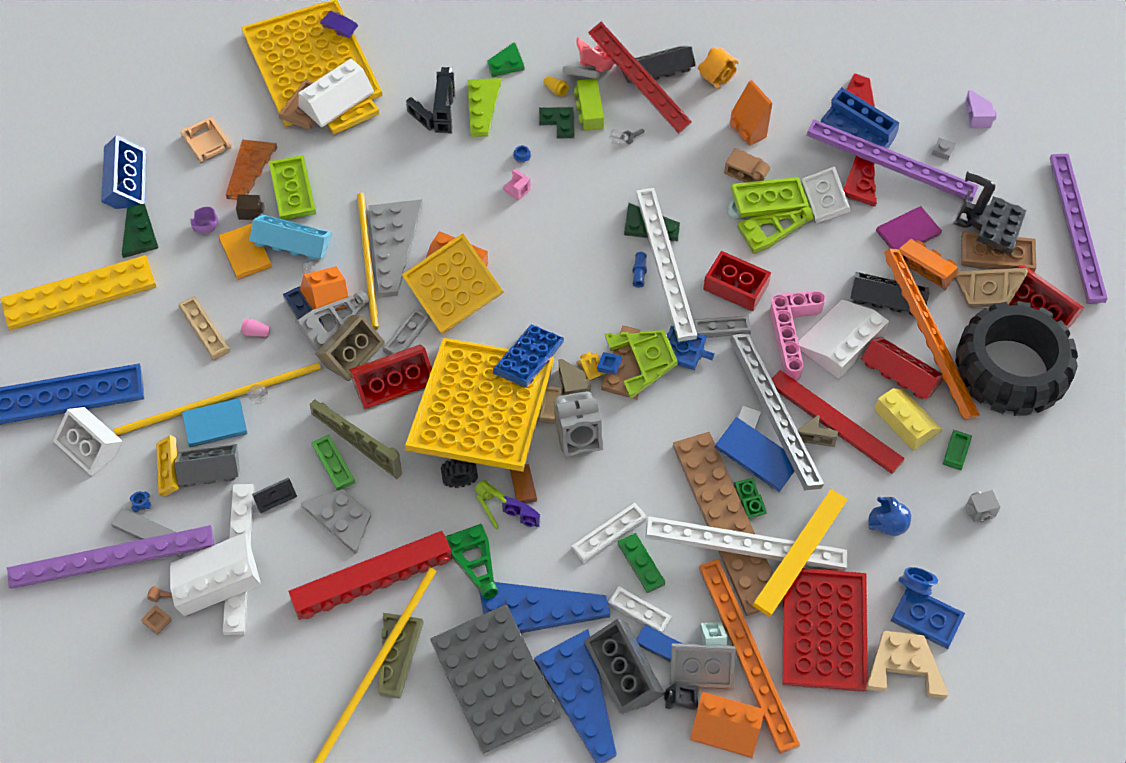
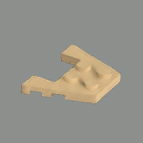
M883 631L876 650L875 660L870 670L866 690L885 692L887 689L886 672L925 676L927 697L946 699L948 691L924 635Z

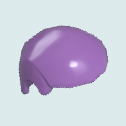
M207 206L195 210L194 218L190 219L192 229L200 234L212 232L218 225L215 209Z

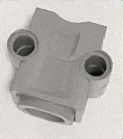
M588 391L556 397L554 399L555 423L559 433L561 451H563L564 456H572L586 451L595 452L603 450L602 421L596 398H593L592 394Z

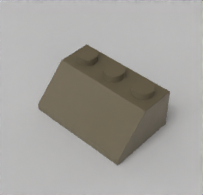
M362 314L351 315L315 355L326 368L346 381H350L352 378L349 369L365 364L385 341Z

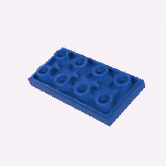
M531 324L493 368V374L527 388L563 344L564 338Z
M738 417L734 419L714 447L779 493L795 472L782 447Z

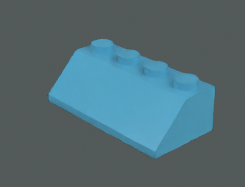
M262 214L253 219L249 241L254 242V245L265 247V245L272 246V249L276 251L287 250L292 255L300 256L303 254L307 255L308 259L318 260L325 255L332 232Z

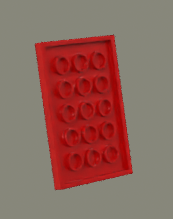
M802 568L784 596L782 685L867 692V573Z

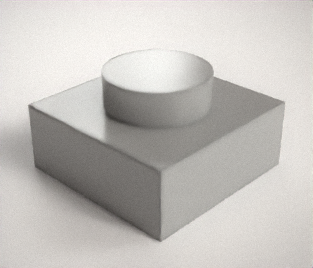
M938 138L932 155L949 160L955 143Z

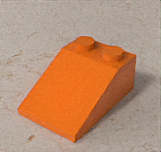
M752 80L748 82L735 104L730 118L731 127L740 134L742 140L746 141L749 146L767 137L772 109L771 100Z

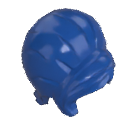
M878 497L877 501L881 503V506L873 508L870 512L868 519L869 530H879L890 536H898L905 533L911 524L910 510L906 505L899 503L894 497Z

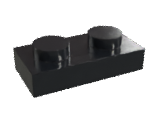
M412 97L406 100L407 112L429 131L434 129L433 113L427 111L419 101L414 100Z
M289 478L252 494L260 514L297 497Z

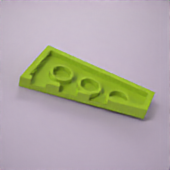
M502 78L468 80L471 137L489 135Z

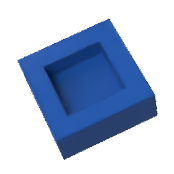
M603 352L597 365L598 372L616 375L622 362L621 355Z

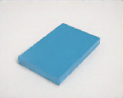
M240 398L182 412L189 447L248 434Z

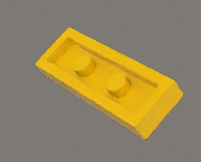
M370 98L353 106L326 125L331 133L335 135L379 115V109Z
M171 435L156 443L158 494L164 497L179 489L174 463L177 457L176 438Z

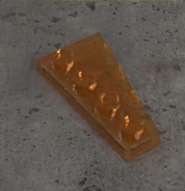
M242 139L226 191L227 199L237 200L238 194H249L255 184L254 181L257 177H260L263 167L270 161L271 154L277 150V143Z

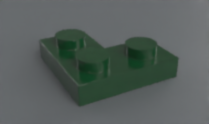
M539 107V125H557V139L574 138V107Z

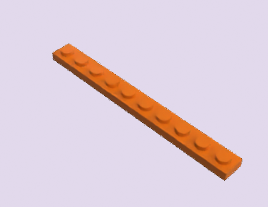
M888 249L884 252L886 263L891 267L894 279L901 287L902 296L907 300L910 312L918 322L917 326L926 339L927 347L931 349L934 355V361L942 372L943 380L950 388V394L959 407L960 415L964 419H974L980 416L900 250Z
M719 559L699 565L701 575L732 646L736 647L737 658L759 708L765 709L763 718L779 754L798 748L800 746L799 740Z

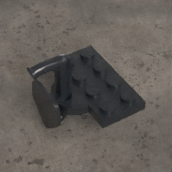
M967 171L965 182H974L984 188L975 204L968 202L972 191L968 190L953 224L963 228L975 227L980 230L976 241L1011 255L1027 210L995 196L992 197L990 204L987 205L996 188L995 183ZM962 213L966 214L967 220L960 218Z

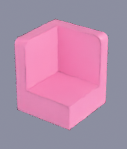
M517 169L512 170V180L503 189L519 201L530 191V179Z

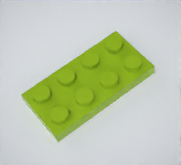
M304 155L269 161L280 219L288 220L316 214Z
M799 177L736 183L730 187L740 217L796 211L809 206Z

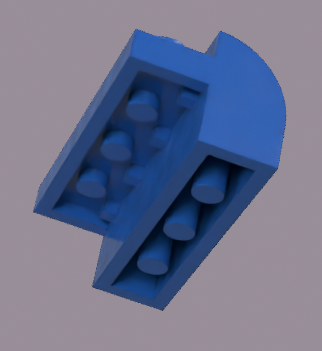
M842 87L831 99V108L821 119V122L884 148L890 147L899 130V122Z

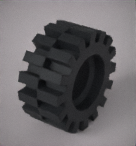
M450 459L451 461L447 460L445 464L441 465L443 484L445 486L449 485V488L453 486L455 488L459 486L465 487L466 484L469 486L471 482L475 483L478 479L476 463Z

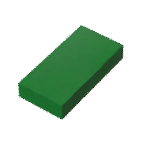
M953 429L942 464L962 470L972 435Z

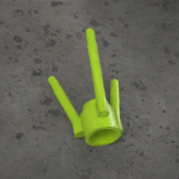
M482 480L475 487V492L478 494L476 499L481 503L494 528L498 529L499 527L484 500H491L495 496L503 503H506L504 498L506 495L486 480Z

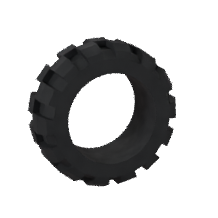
M1019 301L1008 306L1007 302L994 304L989 307V310L984 309L970 319L969 325L965 326L956 349L955 358L966 387L970 386L971 388L970 395L980 404L985 401L992 405L990 410L1004 414L1006 410L1013 411L1014 416L1030 415L1033 409L1039 413L1054 406L1056 401L1062 399L1069 389L1078 367L1076 344L1074 339H1068L1070 331L1061 320L1056 322L1052 318L1053 313L1042 307L1040 310L1031 308L1030 303ZM998 341H1014L1026 345L1040 356L1047 372L1030 377L1008 373L992 361L987 353L986 346Z

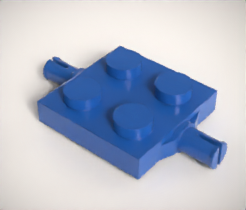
M674 326L670 327L666 335L679 366L695 370L698 361L702 357L713 360L715 353L704 350L707 336L697 334V339L678 342Z

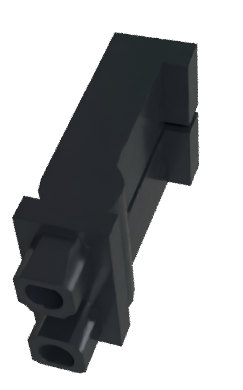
M441 67V72L436 74L437 83L433 105L435 133L452 134V112L450 105L453 103V98H455L454 72H452L451 67Z

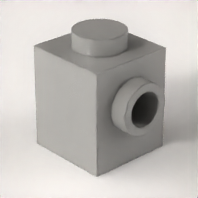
M993 490L973 493L966 504V511L968 515H971L974 522L980 520L982 522L988 521L992 517H996L1000 509Z

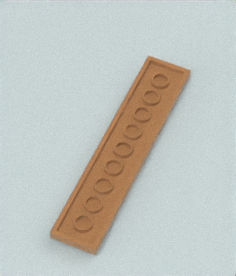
M710 431L673 442V448L708 527L755 534L718 450L714 448L715 443ZM718 550L745 615L749 616L761 612L752 605L773 575L767 559ZM784 597L778 606L783 605Z

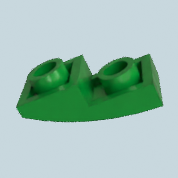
M754 477L734 482L735 490L748 519L767 514L762 496L758 493Z

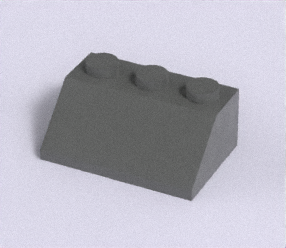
M237 444L178 452L174 462L178 486L191 487L200 482L212 484L216 480L221 479L233 481L236 477H239L240 473Z

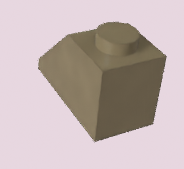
M558 359V371L564 395L591 390L590 380L586 379L584 371L563 359Z

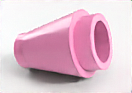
M251 318L244 319L241 327V333L245 334V336L268 337L270 326Z

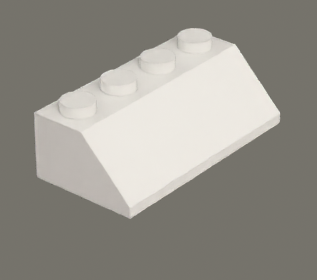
M349 59L298 93V106L320 127H323L373 94L374 90L364 70L355 61Z

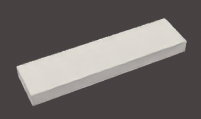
M633 503L573 544L571 549L584 564L646 521L647 516L636 503Z

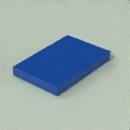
M906 588L891 622L917 635H924L926 639L948 649L965 613L931 596L922 595Z

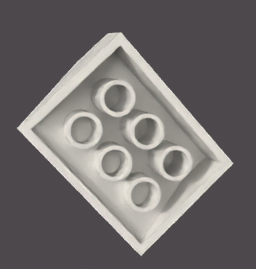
M842 299L798 341L800 351L837 379H840L863 356L870 342L873 339L882 337L886 333L889 320L875 310Z
M246 532L170 563V589L174 606L184 617L261 585Z

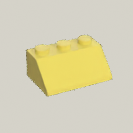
M891 389L877 400L875 412L913 451L942 431V428L904 389Z

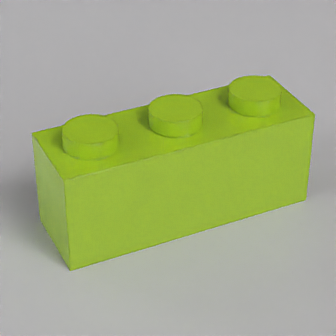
M597 78L576 80V87L573 88L574 98L578 99L576 101V110L580 111V114H578L579 124H582L583 131L604 129V114Z

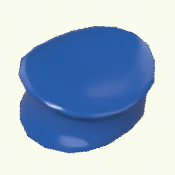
M909 567L899 577V582L919 594L929 596L932 594V586L938 583V579L934 574L926 570Z

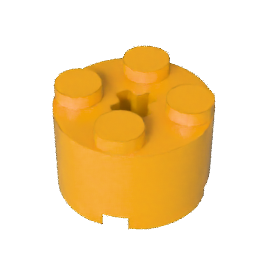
M713 47L709 50L707 58L699 64L697 69L700 71V75L715 88H720L721 83H728L737 70L735 65L738 64V61L723 48L716 49Z

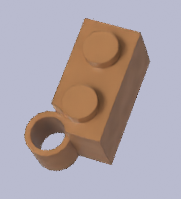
M734 148L725 163L724 174L745 183L763 181L770 170V166L761 158Z

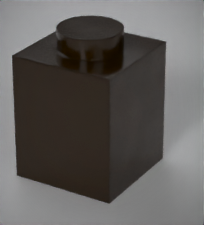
M238 194L236 204L238 220H253L259 217L261 213H264V202H261L260 195Z

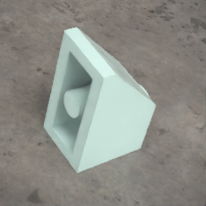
M721 622L700 623L703 645L727 646V636Z

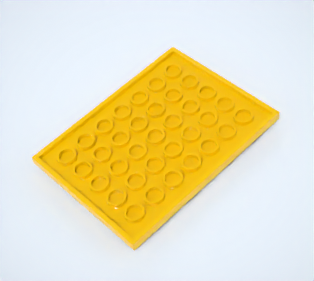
M328 0L241 27L278 113L281 112L304 80L314 83L349 59L355 61L364 70L374 90L373 94L361 102L383 96L382 90L354 33L349 38L337 35L332 29L324 28L320 23L329 11L345 16L337 0ZM282 120L284 127L293 125L292 123Z
M443 338L406 441L405 451L523 472L554 364V357L550 358L526 388L493 374V368L509 349Z

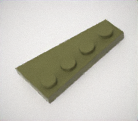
M383 613L382 647L401 615ZM410 617L380 666L378 689L380 696L401 698L424 622L421 618Z

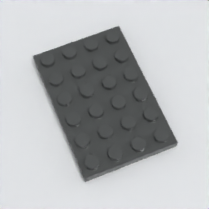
M507 604L430 638V642L483 754L561 718V714Z

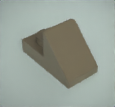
M820 415L798 428V433L803 443L835 447L838 431L830 428H818Z

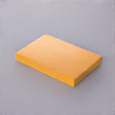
M253 223L218 235L237 279L272 267L264 247L254 245V242L249 241Z

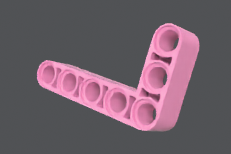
M820 291L778 294L772 298L770 315L783 372L796 381L801 377L803 360L793 317L820 314L825 303V295Z

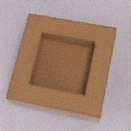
M155 605L141 619V622L158 635L172 619Z

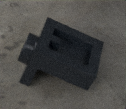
M675 682L666 688L664 695L665 708L671 709L674 706L691 710L697 709L698 687Z

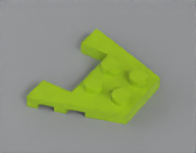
M664 330L640 331V333L630 334L628 332H621V334L605 333V339L610 351L630 345L642 374L624 381L630 399L678 365Z

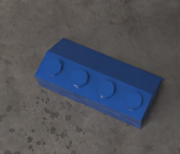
M118 136L112 138L104 146L102 203L116 209L145 203L146 149Z

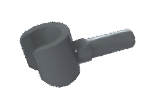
M641 129L633 133L631 131H624L622 138L626 139L627 144H631L633 138L644 133L645 130Z

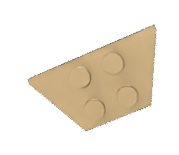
M1026 268L958 271L956 279L970 307H990L1002 302H1007L1009 305L1028 271Z

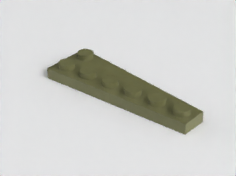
M315 399L309 404L313 416L391 476L398 479L402 475L400 454L395 448L391 447L389 449L329 409L326 404L320 403Z

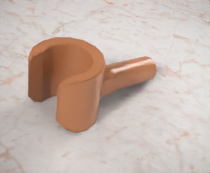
M155 586L151 587L147 594V598L153 602H157L159 596L173 598L172 593L162 591Z

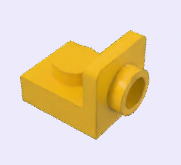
M590 352L580 355V360L576 362L577 366L580 365L582 371L585 372L586 379L592 380L606 374L597 370V365L600 361L597 353L592 355Z

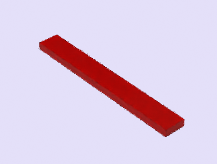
M602 21L588 32L592 39L678 134L692 123L689 117Z
M779 370L771 379L779 394L811 417L815 418L820 415L819 422L838 431L839 437L891 474L904 462L905 458L783 371Z

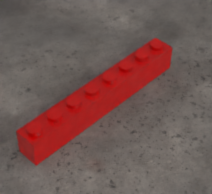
M439 531L291 589L288 593L298 619H309L316 613L329 611L334 606L341 603H349L361 595L367 596L376 589L387 588L392 583L399 580H407L419 572L425 573L434 566L445 565L452 560V552L443 531Z

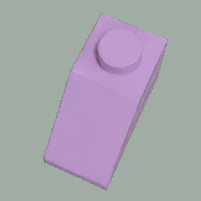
M968 90L965 105L970 128H991L993 120H996V110H993L992 103L974 91Z

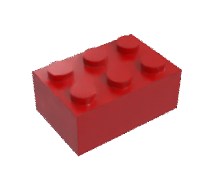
M720 251L705 276L703 290L753 312L769 286L771 272L724 251Z

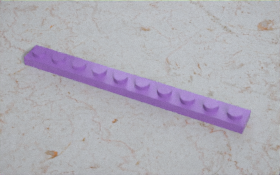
M814 119L806 135L962 199L965 198L970 189L972 190L968 199L970 202L973 201L979 186L969 181L965 182L964 179Z
M1069 153L1051 154L1050 162L1087 304L1106 303L1108 297Z
M209 525L7 567L8 584L11 589L206 549L215 545L213 529Z

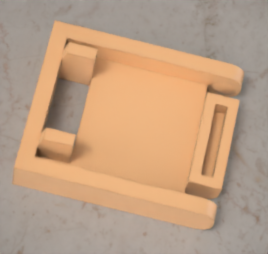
M212 116L180 131L183 139L199 162H203L202 157H205L207 160L226 151L225 146L228 149L232 148L231 143ZM205 128L208 129V131L198 136H193L194 133H197Z

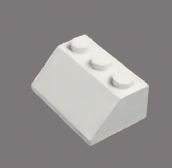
M85 407L67 409L53 442L88 474L94 475L116 456L122 440Z

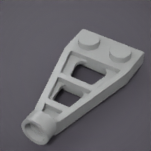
M359 290L353 296L309 311L295 322L315 352H317L351 315H355L362 306L369 302V298L364 291ZM341 305H345L349 311L348 315L343 319L335 311ZM326 314H330L335 321V326L329 332H326L319 321V318Z

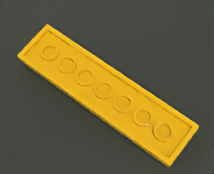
M144 255L0 297L7 327L10 331L155 288L156 284L147 256Z

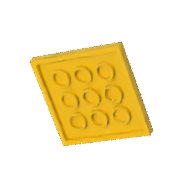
M463 233L402 274L442 335L504 293Z

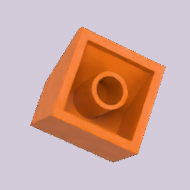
M337 266L303 275L300 291L313 310L349 297L345 278ZM341 305L335 311L346 309V306Z

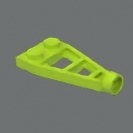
M807 206L796 211L755 216L738 222L737 228L754 254L770 248L806 224V222L813 220V213L811 208ZM790 219L792 225L783 229L778 221ZM773 224L777 232L766 237L760 226Z

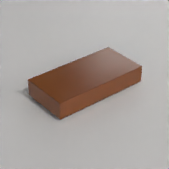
M529 464L525 465L523 472L510 469L516 499L525 504L536 502L537 496Z

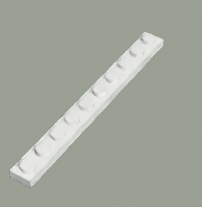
M655 189L637 190L636 196L677 340L681 342L697 339V332Z
M649 516L646 523L645 538L779 561L784 559L795 541ZM818 545L805 565L845 571L847 568V550Z

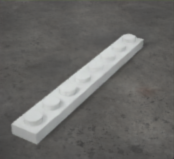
M233 484L229 539L246 532L251 546L254 501L252 494L254 493V485ZM248 591L225 600L224 635H245Z

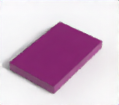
M921 206L876 228V232L890 249H899L910 239L925 243L942 233V230Z

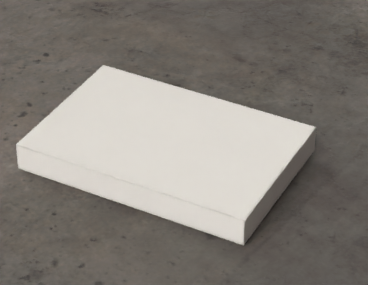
M835 166L801 178L816 223L851 212Z

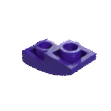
M329 11L320 22L324 28L332 29L337 35L347 38L358 27L356 22L333 11Z
M504 496L506 503L502 502V512L511 516L519 515L520 523L525 526L540 527V514L535 509L517 499Z

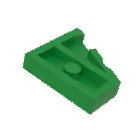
M515 42L487 60V66L492 77L525 70Z

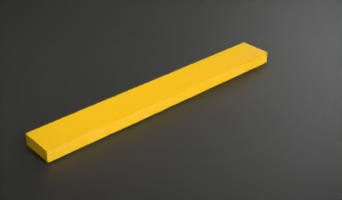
M830 489L753 603V607L771 617L846 504L847 498Z

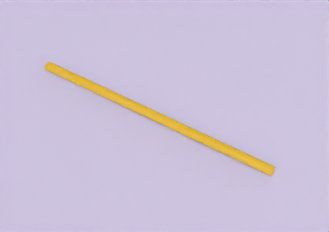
M319 362L114 428V432L118 436L182 415L183 411L213 405L321 370Z
M429 568L313 763H323L435 576L437 572L435 569Z

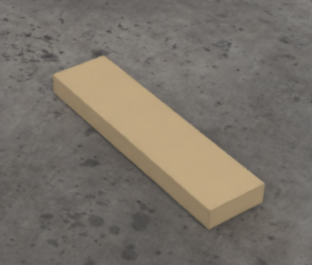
M195 296L178 304L213 360L230 352L229 347Z

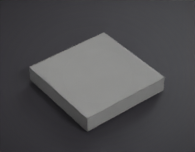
M567 65L563 66L562 70L563 74L588 78L600 77V71Z

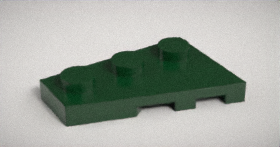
M628 202L624 235L648 238L640 207ZM663 216L669 240L678 241L680 222Z
M145 203L128 207L126 211L122 257L126 258L158 249L159 247Z

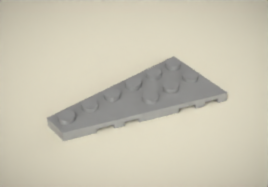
M422 199L369 205L379 298L397 296L403 278L402 274L406 267L407 256L410 252L416 223L418 222L419 212L423 204Z

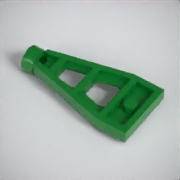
M482 523L445 536L450 546L453 560L481 592L483 598H494L498 594V589L494 583L489 539ZM479 547L481 549V558L468 561L462 554ZM485 565L487 574L477 577L472 569Z

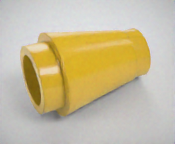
M549 75L544 79V85L556 96L563 97L567 94L569 85L566 81Z

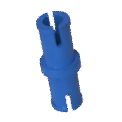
M644 252L636 253L635 265L632 270L634 273L633 286L637 288L644 286V277L647 273V255Z

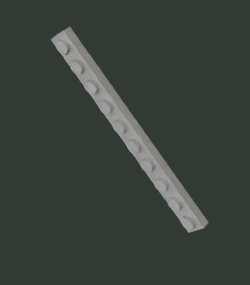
M749 334L732 335L730 342L804 491L821 489L824 486V482Z

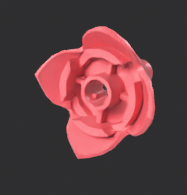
M577 37L576 45L579 49L581 65L595 66V70L600 72L612 69L615 63L599 45L589 48L590 45H587Z

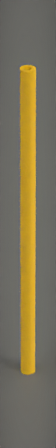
M358 193L357 201L371 326L377 330L379 329L365 199L363 193Z

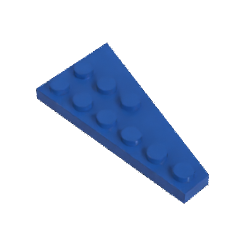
M494 582L498 589V594L494 598L484 599L479 591L483 614L507 604L520 633L610 617L606 595Z
M589 629L534 657V661L595 763H605L616 757V749L598 669L584 640L590 637Z

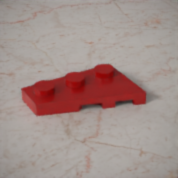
M856 156L843 190L846 197L875 207L877 198H875L876 184L874 182L875 166L873 162Z

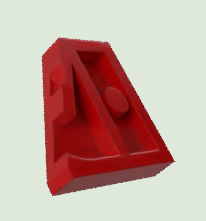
M854 73L846 90L875 107L870 78Z

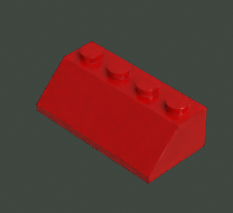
M1018 265L1017 268H1026L1028 272L1009 305H1014L1015 302L1019 301L1030 303V307L1040 310L1042 307L1053 313L1052 318L1056 322L1061 320L1069 328L1079 317L1084 307L1025 265Z
M883 337L873 339L861 360L865 361L867 367L878 369L883 377L894 379L897 381L898 386L903 389L909 388L920 399L930 398L943 382L940 371Z
M421 344L349 369L354 387L364 409L425 388L432 371L426 349Z

